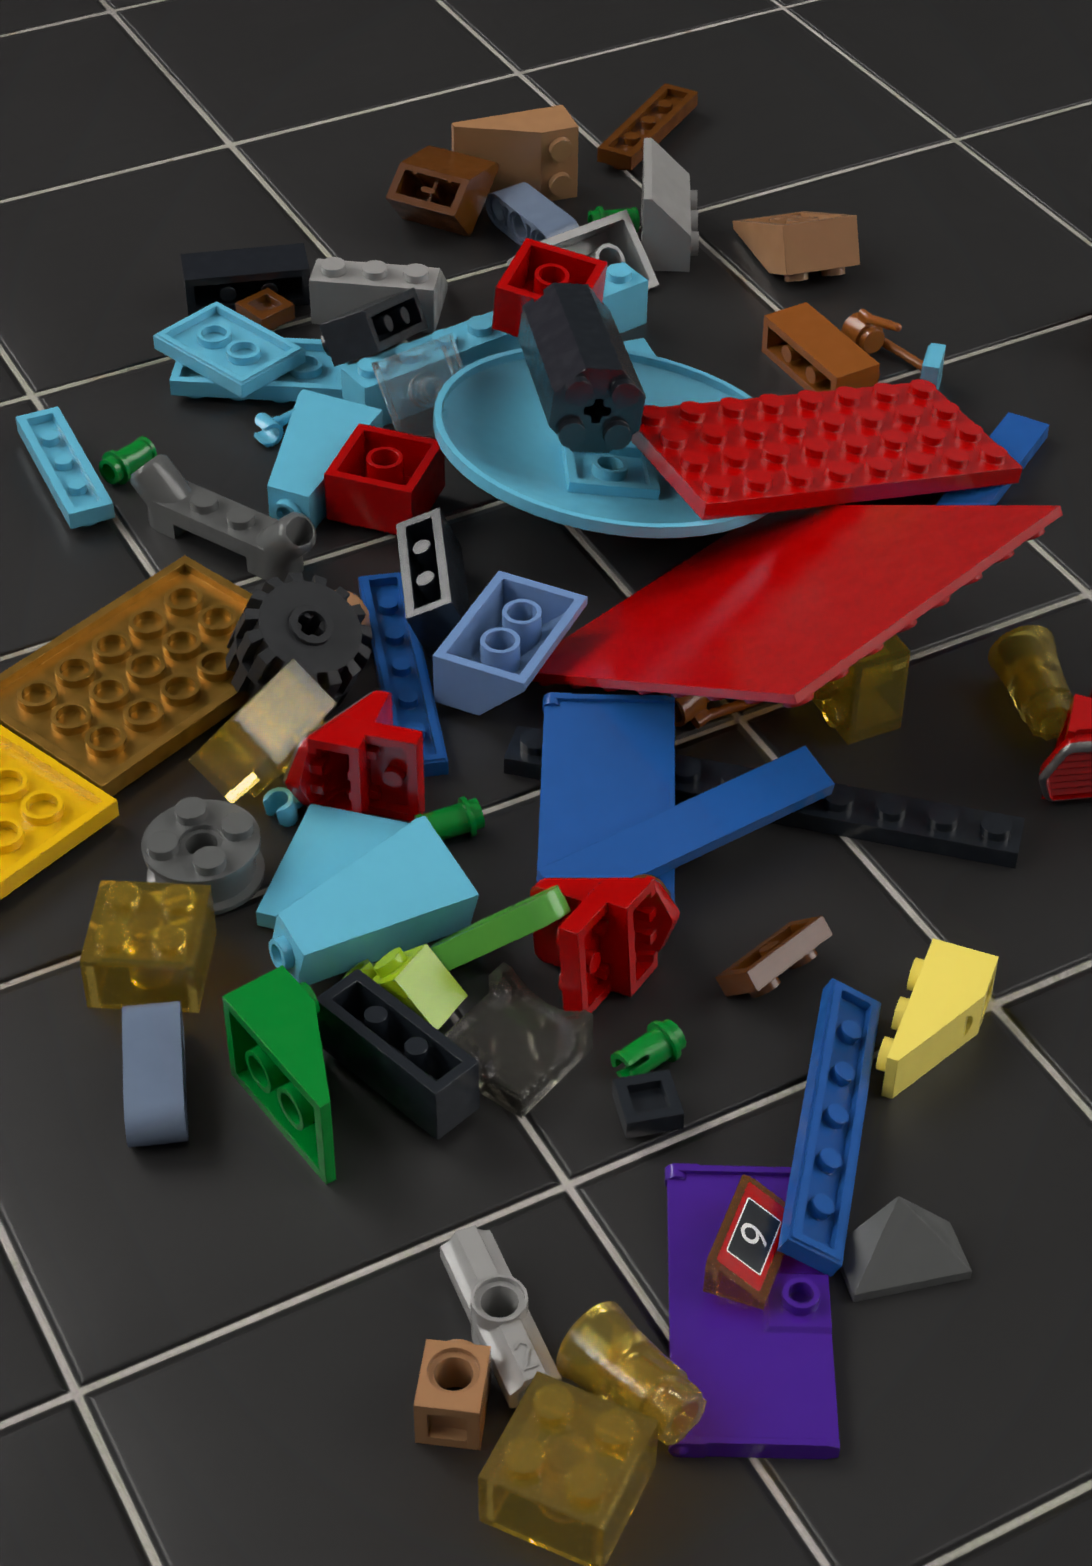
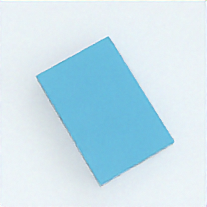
M217 301L153 335L154 349L241 398L246 397L306 362L305 349Z
M311 803L256 911L257 925L274 929L277 913L409 823Z

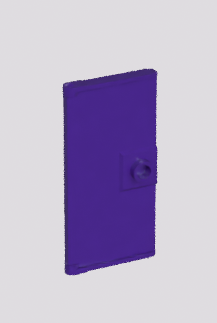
M673 1163L665 1167V1186L667 1187L670 1379L668 1451L672 1456L687 1458L744 1457L824 1460L839 1457L840 1441L828 1274H824L776 1249L761 1290L757 1291L717 1260L748 1183L751 1182L781 1206L785 1207L791 1167L724 1166Z

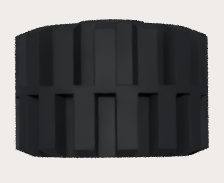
M288 573L284 583L277 576L267 580L262 589H256L250 597L228 642L227 648L230 650L225 661L226 670L236 672L231 681L237 693L247 691L250 694L247 704L256 711L261 706L272 710L271 719L283 722L286 715H293L296 724L309 723L314 714L320 720L331 715L336 706L340 707L368 661L372 650L368 648L372 640L371 626L361 624L366 613L360 604L351 606L347 602L350 593L341 586L336 591L327 587L326 578L314 575L312 581L309 582L304 581L302 573Z

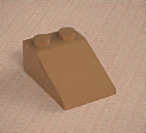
M563 105L451 123L452 151L499 164L500 167L489 193L526 182L550 201L577 197L579 126Z
M801 211L733 221V229L765 269L771 274L784 275V281L786 282L808 280V272L821 271V276L846 274L845 267L860 265L857 215Z

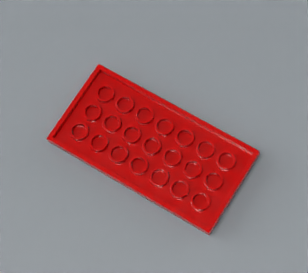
M915 379L910 383L903 384L876 383L872 387L861 388L841 386L836 390L820 392L801 390L798 394L779 396L775 394H762L758 398L748 399L726 397L717 402L698 403L685 401L680 405L665 407L645 405L640 430L632 435L631 440L702 520L1019 483L1023 469L1008 454L1004 447L998 445L983 431L981 426L975 424L959 410L958 405L948 400L936 389L932 382L923 379Z

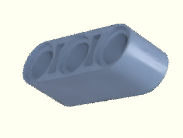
M526 182L489 193L485 201L486 211L491 222L520 246L526 238L542 241L579 227L577 221Z
M181 1001L122 1006L123 1102L128 1148L188 1142L185 1040Z

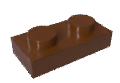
M823 915L791 921L715 978L725 996L749 993L751 998L760 997L772 991L781 983L778 976L788 968L790 970L796 969L813 960L818 955L816 947L833 934Z

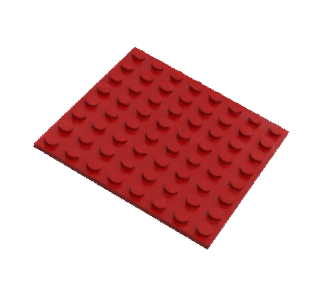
M829 505L770 512L759 520L730 531L561 640L532 682H538L541 686L566 684L574 689L586 686L601 687L607 692L624 689L635 690L641 695L658 692L670 693L675 698L693 695L707 697L710 701L727 698L744 700L746 704L773 702L782 703L787 708L801 706L814 698V692L826 683L846 676L849 673V667L857 661L881 651L884 647L883 643L892 636L913 628L918 622L917 619L927 611L948 603L950 595L962 586L980 580L983 576L982 572L990 566L1011 558L1014 555V549L1025 541L1043 535L1045 533L1044 528L1063 515L1061 506Z

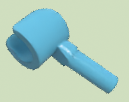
M293 409L273 418L266 413L257 414L255 424L262 430L255 432L254 438L266 447H273L278 444L284 433L282 427L289 423Z
M285 787L273 788L263 797L266 814L273 816L276 813L280 825L290 827L298 821L299 814L297 809L304 805L298 801L289 789Z

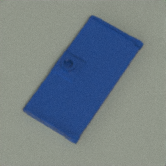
M550 692L543 696L542 710L544 712L537 870L675 806V698L665 695L572 694ZM674 868L657 876V878L664 883L675 903Z

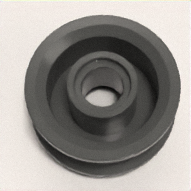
M199 797L183 798L174 807L158 815L146 828L141 842L143 859L148 867L147 884L153 898L169 911L194 917L226 913L250 900L261 887L265 877L264 858L259 850L261 833L255 818L247 810L236 804L222 800L201 799Z

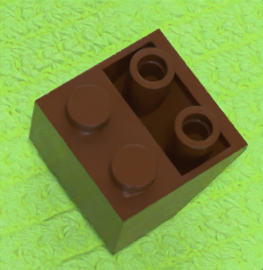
M428 145L400 162L386 199L402 219L471 237L500 166L497 162Z

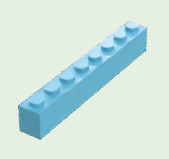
M624 262L607 267L602 301L610 310L619 333L647 323L648 279ZM493 311L473 316L465 322L446 329L436 330L425 337L409 343L399 344L393 349L374 356L364 357L356 363L342 367V399L382 409L383 426L434 407L438 393L445 382L465 366L497 353L521 349L518 337L492 329Z

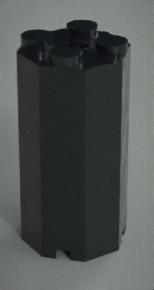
M551 283L543 290L544 295L534 302L532 298L523 305L518 340L547 423L558 436L560 443L572 452L609 453L613 449H623L631 442L632 435L640 430L646 395L612 314L603 302L601 303L588 284Z

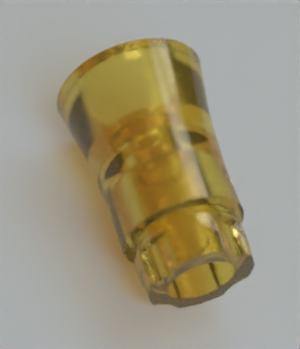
M1026 625L1012 629L999 637L990 648L988 653L989 665L1005 685L1021 719L1027 723L1033 736L1042 737L1045 740L1056 739L1059 736L1072 703L1073 695L1065 680L1058 659L1054 636L1050 630L1038 625Z
M605 1301L589 1309L574 1323L561 1343L557 1354L556 1368L562 1377L590 1391L619 1411L642 1431L651 1432L666 1445H673L683 1440L688 1432L700 1421L707 1403L702 1396L701 1390L688 1380L687 1373L664 1355L637 1328L616 1302Z

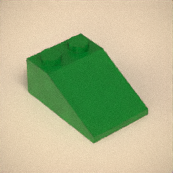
M282 965L222 996L231 1075L327 1185L336 1180L331 1103L322 1051L323 1045L317 1019L320 1006L312 988L306 982L298 983Z

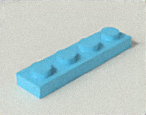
M59 407L16 416L17 431L70 529L92 526L98 522L115 518L114 505Z

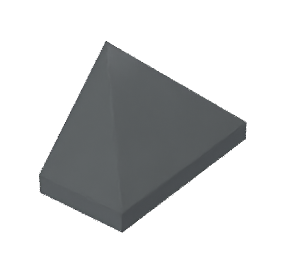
M900 1196L896 1197L847 1235L843 1263L840 1268L852 1302L971 1279L972 1274L970 1265L951 1223Z

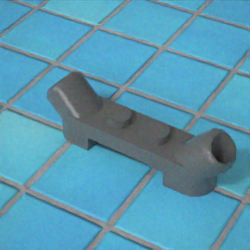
M158 454L131 474L130 483L148 506L150 526L157 532L176 539L185 531H189L241 554L247 559L248 572L265 580L277 576L284 582L288 573L303 572V555L312 549L317 539L315 526L303 513L291 512L279 520L187 481L168 455Z

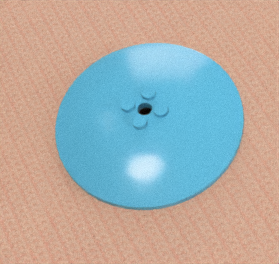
M522 349L497 353L465 366L445 382L435 401L433 414L434 434L440 449L450 463L462 475L487 493L535 516L559 524L604 534L640 538H685L729 531L759 520L768 514L762 513L702 520L632 441L625 448L620 450L613 449L609 453L572 452L569 448L563 446L556 433L547 423ZM627 350L646 395L644 406H675L685 401L698 403L717 402L726 397L737 399L752 398L726 381L688 365Z

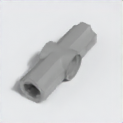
M474 1225L455 1231L452 1238L440 1246V1257L471 1323L473 1343L491 1346V1369L509 1408H520L527 1412L545 1406L554 1394L561 1391L562 1379L528 1310L526 1288L519 1280L512 1276L490 1230H481Z

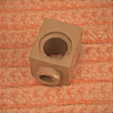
M426 1339L413 1405L415 1443L480 1450L491 1389V1346L476 1345L463 1339L448 1341ZM450 1387H460V1388H463V1389H461V1390H456V1391L446 1390L447 1388H450Z

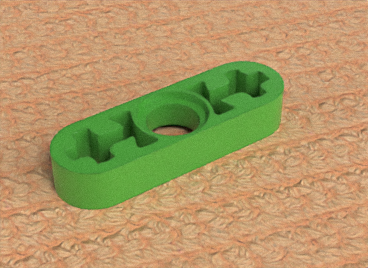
M555 885L448 935L430 946V948L446 969L450 971L550 925L567 915L571 908L559 886Z

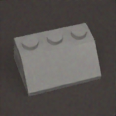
M644 138L641 197L642 246L653 271L690 272V256H698L699 249L697 190H690V174L652 138Z
M627 209L540 241L608 262L607 267L624 262L648 279V290L659 285ZM514 255L512 258H510L508 261H506L507 264H508V266L510 265V263H511V261L513 260V258L515 257V255Z
M338 257L317 258L309 279L311 323L322 324L369 302L415 288L428 328L421 332L433 333L438 324L448 290V282L441 268L427 267L418 263L396 265L385 264L378 260L357 262L344 261Z

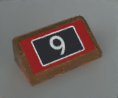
M742 1175L708 1255L703 1291L763 1310L785 1256L784 1253L777 1251L785 1201L748 1175Z

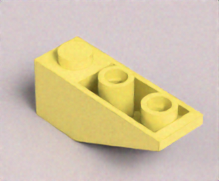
M933 938L925 960L917 957L914 959L907 982V990L912 991L910 999L900 996L891 1029L897 1030L895 1038L884 1037L877 1057L876 1070L885 1072L881 1096L893 1099L978 1034L992 995L999 956Z

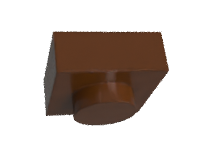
M269 288L235 303L237 313L270 331L295 319L294 304Z

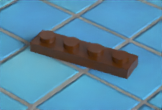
M665 83L597 148V162L611 165L617 170L631 171L643 160L644 138H652L659 144L698 105V92Z

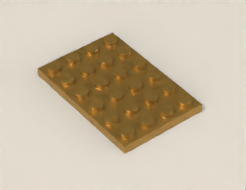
M186 555L182 556L0 673V725L110 796H114L247 703L250 694L247 691L236 692L231 683L236 672L226 670L225 658L230 650L227 648L230 637L252 594Z

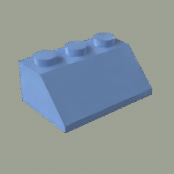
M498 571L432 656L435 702L479 716L524 692L587 606L588 596Z

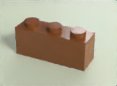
M807 302L764 315L761 351L805 390L820 392L836 390L841 386L853 388L872 387L878 383L880 363Z

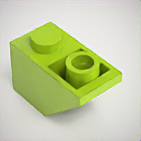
M427 943L407 951H403L400 947L395 948L375 963H371L369 959L363 960L351 968L342 978L344 979L356 969L361 970L437 1030L468 996Z

